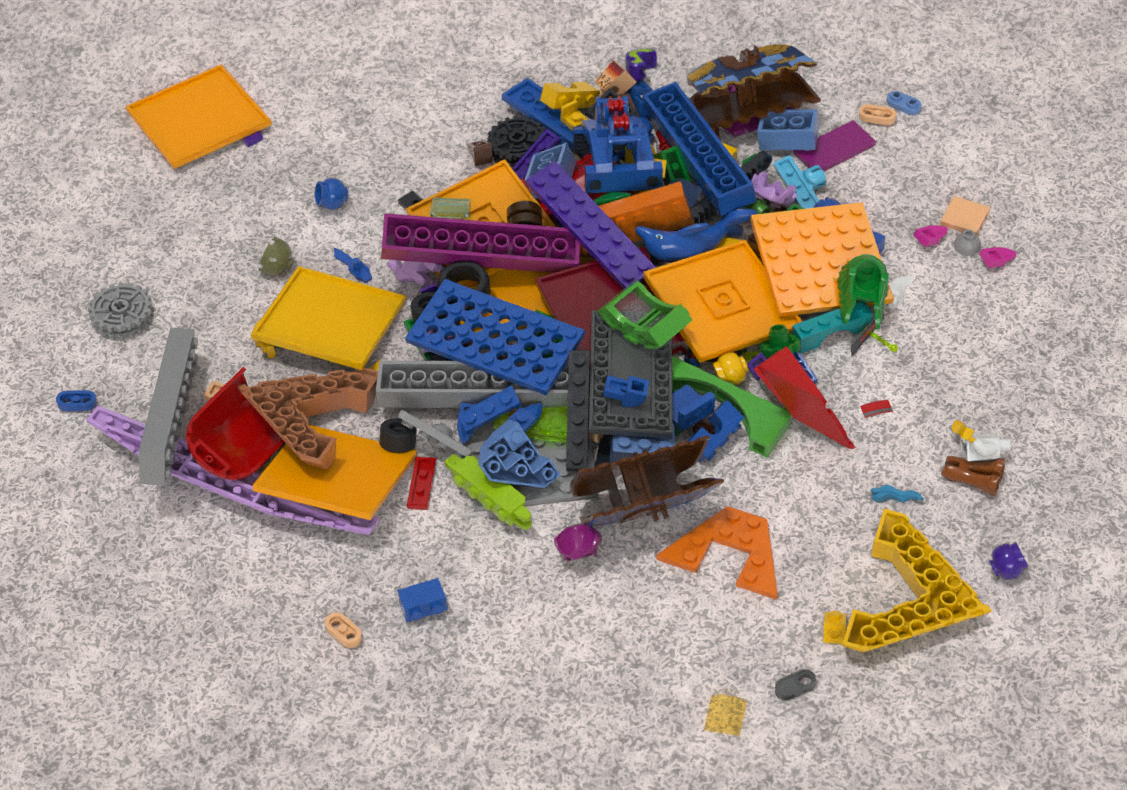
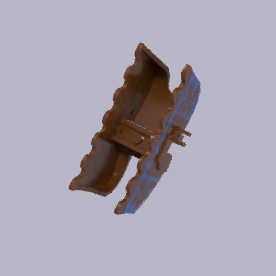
M709 435L691 442L684 441L673 447H662L650 453L647 449H644L640 454L634 452L632 458L624 457L613 463L606 462L594 468L578 470L570 483L573 497H585L608 490L610 502L614 508L607 512L592 514L591 516H580L581 524L600 526L618 522L626 523L638 519L644 513H646L647 517L652 515L654 522H657L659 520L658 512H661L663 518L667 519L669 516L666 509L699 499L724 483V479L713 477L699 479L686 485H680L676 480L678 474L690 469L698 462L710 439ZM621 474L631 505L626 507L623 505L615 480V476Z

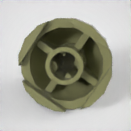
M275 236L272 238L275 242L273 245L268 244L261 258L260 264L263 267L258 268L260 272L269 276L283 274L286 269L290 270L294 263V260L291 259V247L287 242Z

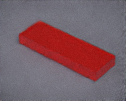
M416 456L407 500V509L428 510L437 462L436 458Z

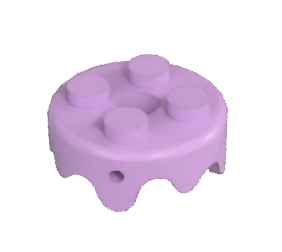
M762 171L759 175L754 174L751 182L754 186L755 197L761 200L765 198L771 201V204L777 208L782 206L790 207L794 203L797 196L794 185H789L786 189H783L779 181L768 184V173Z

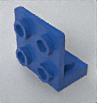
M689 385L682 387L672 393V422L684 431L714 412L716 396L711 391L700 396Z

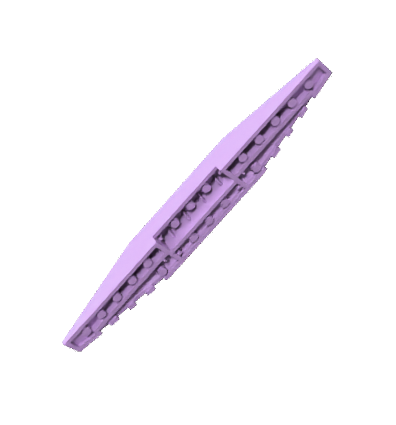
M97 406L86 419L87 422L139 456V448L146 424ZM178 439L177 451H173L175 453L174 464H170L172 466V476L266 514L370 535L380 521V517L373 516L371 520H366L254 492L253 484L260 476L257 473L240 480H228L217 477L206 471L196 462L189 451L187 441L184 439Z

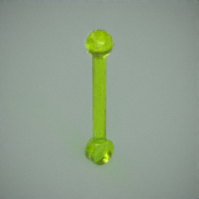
M870 331V335L872 337H874L875 339L889 347L892 352H896L898 350V346L896 344L891 345L890 343L882 339L880 336Z

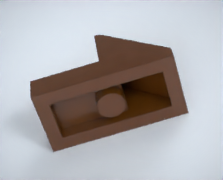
M481 140L467 144L468 151L472 153L474 166L493 162L492 144L490 142Z

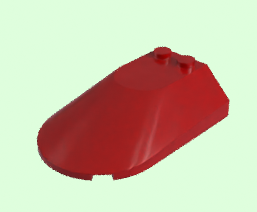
M244 367L192 417L186 430L187 446L196 462L209 473L228 480H240L253 475L285 443L238 390V385L246 384L248 386L244 375L246 371Z

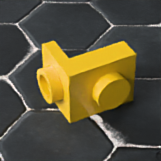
M840 611L824 612L823 642L842 644L846 633V613H841Z

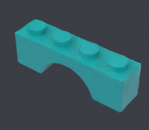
M858 301L846 325L842 323L843 317L840 315V308L792 325V334L797 335L798 339L801 340L799 352L804 353L818 348L826 337L839 330H849L853 334L864 331L872 322L873 312L865 301Z

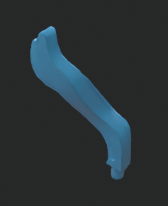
M890 485L870 490L874 494L871 498L876 502L894 499L899 502H906L911 499L916 501L924 500V497L916 491H900Z

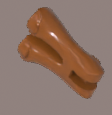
M947 456L941 475L950 481L966 483L996 496L999 483H1001L1004 474L1005 460L998 458L992 461H967L965 458Z

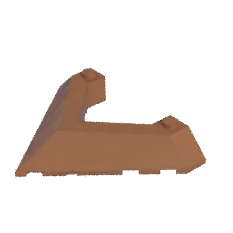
M366 367L363 370L355 368L354 372L347 373L344 370L328 372V375L320 377L317 374L284 378L283 380L258 382V385L251 387L243 384L238 385V390L302 461L308 465L328 470L336 458V438L317 433L314 428L312 429L309 426V421L306 417L345 408L367 413L376 396L378 371Z

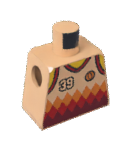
M613 60L595 80V83L600 87L597 97H601L609 88L617 95H623L637 82Z

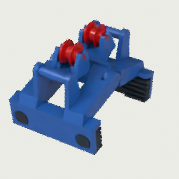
M627 95L623 96V98H620V96L618 98L610 96L607 99L596 97L595 119L582 120V126L573 127L574 153H591L593 165L585 166L584 188L586 194L652 190L662 187L663 166L661 161H654L648 135L649 125L647 122L643 123L639 117H629ZM601 106H603V108H602V115H603L604 123H605V124H608V125H602V124H601ZM625 147L632 150L634 163L612 165L613 150H625Z

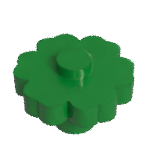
M778 324L770 327L769 340L761 342L760 350L765 357H771L777 351H781L787 346L793 354V352L800 351L801 340L798 339L797 335L789 334L785 325Z

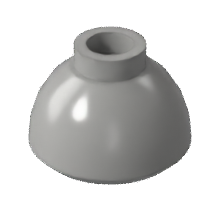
M965 230L955 239L954 248L962 255H975L981 249V241L974 231Z

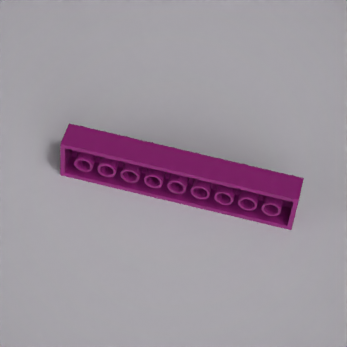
M384 213L381 259L449 265L459 261H470L487 268L550 273L579 266L580 242L567 228Z

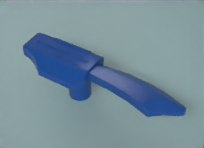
M334 248V257L346 264L348 271L364 283L372 280L370 269L359 258L352 259L342 250Z

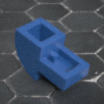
M607 375L603 396L622 401L621 406L635 407L645 401L649 381L630 375L628 380Z

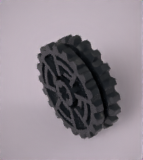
M514 116L512 119L507 117L503 122L498 121L497 126L493 125L487 138V141L492 144V158H494V162L498 163L505 159L509 166L513 168L543 134L546 128L542 127L541 122H535L534 118L527 119V116L522 118Z

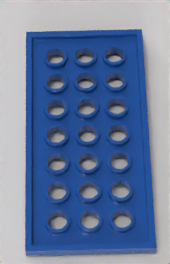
M444 279L405 337L406 343L461 362L469 367L547 396L569 361V351L577 349L585 336V330ZM451 300H457V303L448 304ZM469 306L475 307L473 310H465ZM485 313H492L491 316L483 317ZM440 315H448L447 318L438 319ZM503 319L510 320L509 322L504 324L500 323V321ZM458 321L465 322L464 324L459 326L455 325ZM522 325L527 326V328L523 330L517 329L519 326ZM477 327L482 328L481 331L473 332V329ZM430 330H438L436 333L428 334ZM538 332L545 333L544 335L539 337L535 336V334ZM493 334L500 335L499 337L494 339L490 338V336ZM448 336H455L452 340H445ZM554 339H562L561 342L553 343ZM509 341H517L516 344L508 345ZM467 342L473 343L471 346L463 347ZM528 347L535 348L533 351L530 352L525 351ZM483 349L490 350L488 353L485 354L480 353ZM547 353L553 354L552 357L543 358ZM502 355L508 356L507 359L498 360ZM519 362L526 363L524 366L521 367L515 366ZM536 369H543L541 373H533Z

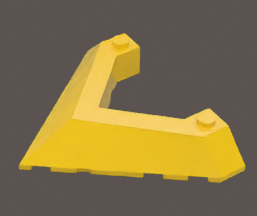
M884 508L874 539L871 556L892 562L918 599L911 602L908 600L894 606L890 611L880 612L875 615L853 609L842 646L866 652L991 613L992 610L987 604L984 605L978 599V594L966 581L964 582L959 577L960 574L941 553L930 546L929 540L919 529L916 530L911 525L910 519L905 514Z

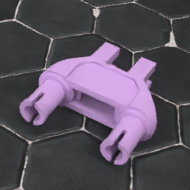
M399 260L387 261V266L396 273L398 281H416L422 287L436 283L427 274L429 270L432 272L436 270L438 273H441L445 269L443 264L405 261L402 264Z

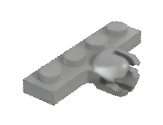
M400 411L398 417L402 419L401 424L410 429L413 426L420 429L418 434L427 438L433 447L446 450L450 447L455 450L453 454L462 459L466 456H474V451L454 440L452 430L446 425L435 424L431 427L406 411Z

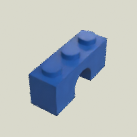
M728 400L720 404L707 418L714 426V435L708 433L702 427L687 440L691 442L709 435L710 439L698 460L699 463L704 460L710 461L717 453L715 449L718 446L721 448L729 440L727 436L730 433L734 434L742 426L740 422L744 416Z

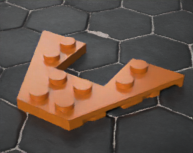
M727 506L656 556L658 561L696 573L711 542L749 553L750 555L736 582V587L777 600L775 573L766 518Z

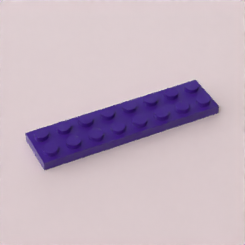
M556 161L525 180V185L622 289L638 280L642 282L645 280L643 272L656 268Z

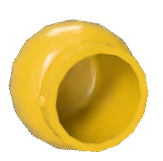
M733 352L721 355L717 362L712 363L716 376L735 386L745 381L746 372L749 371L744 357H739Z

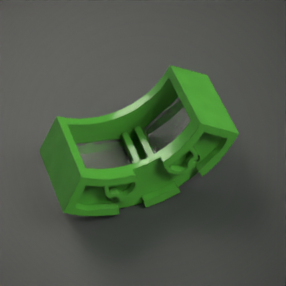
M639 280L628 285L597 311L614 331L618 329L624 334V339L635 345L641 343L647 349L660 348L692 321L688 310L682 304L671 305L657 299L647 291L646 287Z

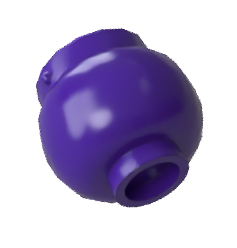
M1017 542L1011 545L1008 543L1001 544L991 553L992 560L989 563L996 577L1001 575L1005 580H1012L1019 577L1023 570L1029 567Z

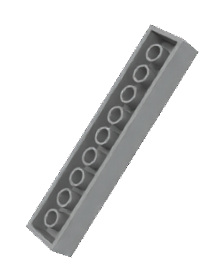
M170 327L139 448L140 484L165 486L167 477H171L172 466L170 464H174L175 458L173 451H177L178 439H180L181 433L180 426H183L187 402L185 401H189V389L192 388V377L195 375V365L197 366L198 354H195L198 338L194 337V329Z
M379 361L376 385L378 407L460 408L461 403L478 404L512 385L522 404L517 408H525L531 404L542 403V409H568L569 362L546 396L484 371L469 367L458 361ZM519 362L515 366L521 367L524 366L526 363ZM536 369L533 373H541L543 369Z

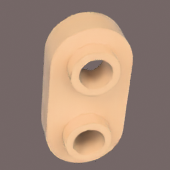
M865 104L859 109V118L868 123L891 125L896 120V111L890 107Z
M332 613L326 617L325 627L327 632L343 646L353 648L361 643V630L343 614Z

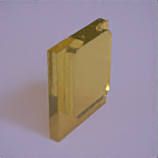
M723 694L712 695L704 730L740 736L747 701H743L739 697Z

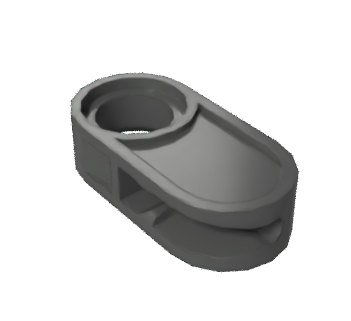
M802 669L785 676L775 683V695L779 699L787 701L814 689L816 676L809 669ZM807 677L811 680V683L802 684L799 680Z

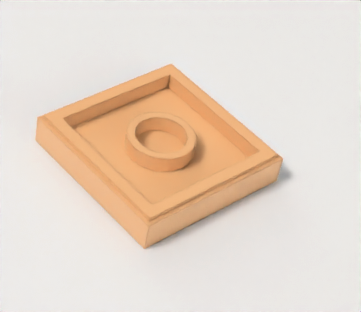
M954 196L940 221V225L960 232L972 230L977 235L990 212V207Z

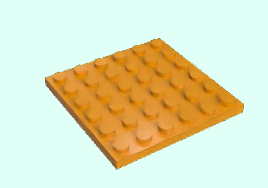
M863 202L751 215V225L779 317L839 309L841 306L839 303V289L837 288L839 283L836 279L839 277L841 267L862 254L874 255L881 260ZM889 283L885 304L893 303L894 300ZM865 302L868 306L874 305V302Z

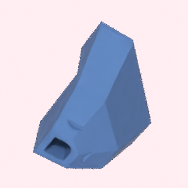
M506 421L481 446L478 465L489 481L546 488L560 476L552 461L538 453L518 422Z

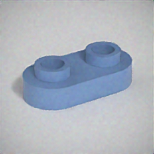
M893 91L887 95V104L890 107L908 115L920 113L922 104L918 99L899 91Z

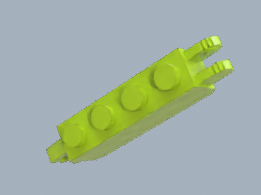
M452 454L445 460V466L453 475L452 480L454 484L466 490L471 498H476L481 502L486 510H491L500 521H505L510 526L516 524L523 530L531 528L532 520L530 519L532 515L526 508L525 496L508 483L489 481L479 467L478 459L474 456H466L462 459Z

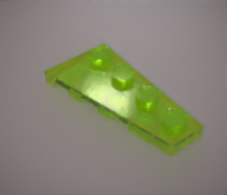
M568 407L543 408L538 421L526 432L528 438L567 443ZM510 411L495 419L493 432L503 425L516 411Z

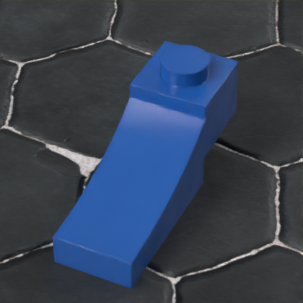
M639 80L627 92L639 116L649 118L645 112L643 98L640 95L651 92L652 88L643 80Z

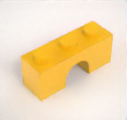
M572 82L570 88L559 83H544L540 101L552 109H561L563 105L574 100L578 102V108H590L595 103L599 90L587 82Z

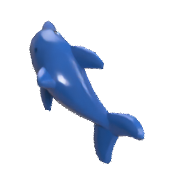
M751 209L734 210L727 213L712 226L708 223H696L679 231H660L638 226L635 228V232L644 240L647 251L653 257L663 262L673 263L714 250L725 235L742 236L744 228L739 224L749 221L751 215H756L758 212Z

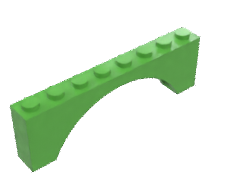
M672 356V388L679 390L689 385L698 393L706 394L711 391L716 396L715 399L722 403L728 400L744 416L742 423L748 434L749 450L767 458L791 425L792 416L785 408L774 405L766 399L755 396L749 391H745L730 382H726L713 374H709L696 366H692Z

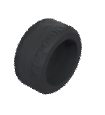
M459 261L452 263L441 272L438 278V288L444 279L455 283L462 280H472L479 284L475 290L488 295L491 292L487 272L475 262ZM451 300L448 304L457 303V300ZM469 306L465 310H473L475 307Z

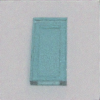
M432 198L430 217L469 218L471 201L470 199Z

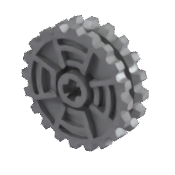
M119 283L118 286L109 285L108 289H101L100 294L96 293L94 295L95 300H90L88 312L92 321L91 325L95 328L97 334L101 333L103 338L110 337V340L113 341L116 338H119L120 341H124L127 337L132 339L136 334L141 335L143 329L147 330L149 328L148 323L153 322L154 310L152 309L154 308L151 296L148 295L146 289L142 290L139 285L135 287L132 283L127 285Z

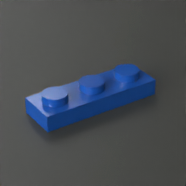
M511 385L459 413L458 416L465 431L469 434L522 404L514 387Z

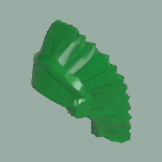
M862 254L856 256L842 266L841 271H839V277L836 280L839 283L837 288L839 289V303L841 304L840 315L843 317L842 323L845 325L850 319L853 308L856 305V300H861L867 303L874 302L875 330L880 329L885 298L889 290V273H887L885 264L874 255Z

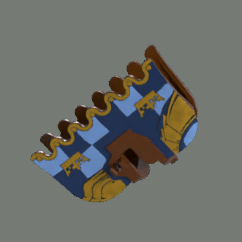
M773 44L759 48L753 46V50L746 48L740 51V62L734 56H721L693 69L687 75V82L689 86H693L698 92L691 96L690 101L714 132L716 131L715 128L719 126L731 128L733 122L748 123L751 121V117L766 118L769 112L783 113L786 107L798 109L803 106L802 103L804 102L811 104L820 103L821 98H819L804 78L796 72L799 70V66L811 68L817 66V62L806 56L796 47L785 44ZM735 86L736 93L729 94L728 87Z

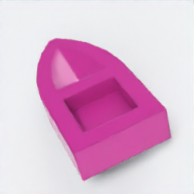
M929 225L916 229L913 236L920 244L929 247L938 244L940 239L947 234L948 228L939 225Z
M1003 247L985 248L979 253L988 268L1003 267L1006 262L1014 259L1017 254L1016 251Z

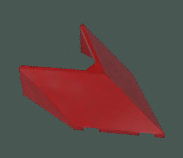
M787 346L753 369L793 418L849 449L856 448L848 438L846 431L830 408L826 409V399Z

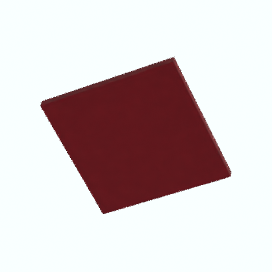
M644 247L638 248L651 262ZM597 261L535 278V284L552 318L585 330V336L575 351H590L592 310L598 311L623 290L621 286ZM645 280L640 282L646 287L648 292L655 296ZM632 292L615 305L619 312L648 314L651 311ZM680 332L672 337V345L685 341Z

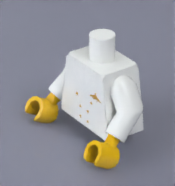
M957 419L952 425V430L960 435L961 456L967 461L1000 458V452L1011 450L1010 439H999L995 434H974V430L965 427L966 424Z

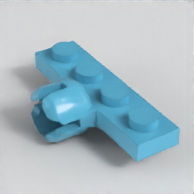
M790 155L773 162L775 170L786 187L789 185L796 187V203L805 209L813 208L819 201L814 191L827 184L825 173L821 167L815 165L805 171H801Z

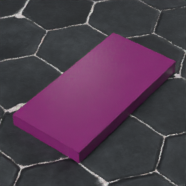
M852 120L818 137L815 150H794L793 154L807 168L819 165L823 171H826L876 146V140Z

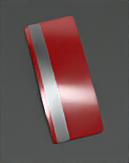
M888 400L875 401L860 406L865 418L893 412Z

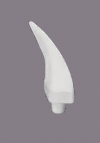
M902 276L891 282L890 287L894 297L893 303H889L891 309L897 307V302L903 303L905 289L911 284L914 276Z

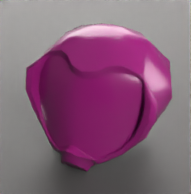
M574 524L566 527L554 538V545L566 561H571V558L580 559L591 555L597 557V548L601 544L602 535L592 526Z

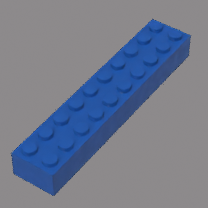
M677 82L642 95L645 112L671 148L674 146L678 147L685 167L721 216L756 202L753 183Z

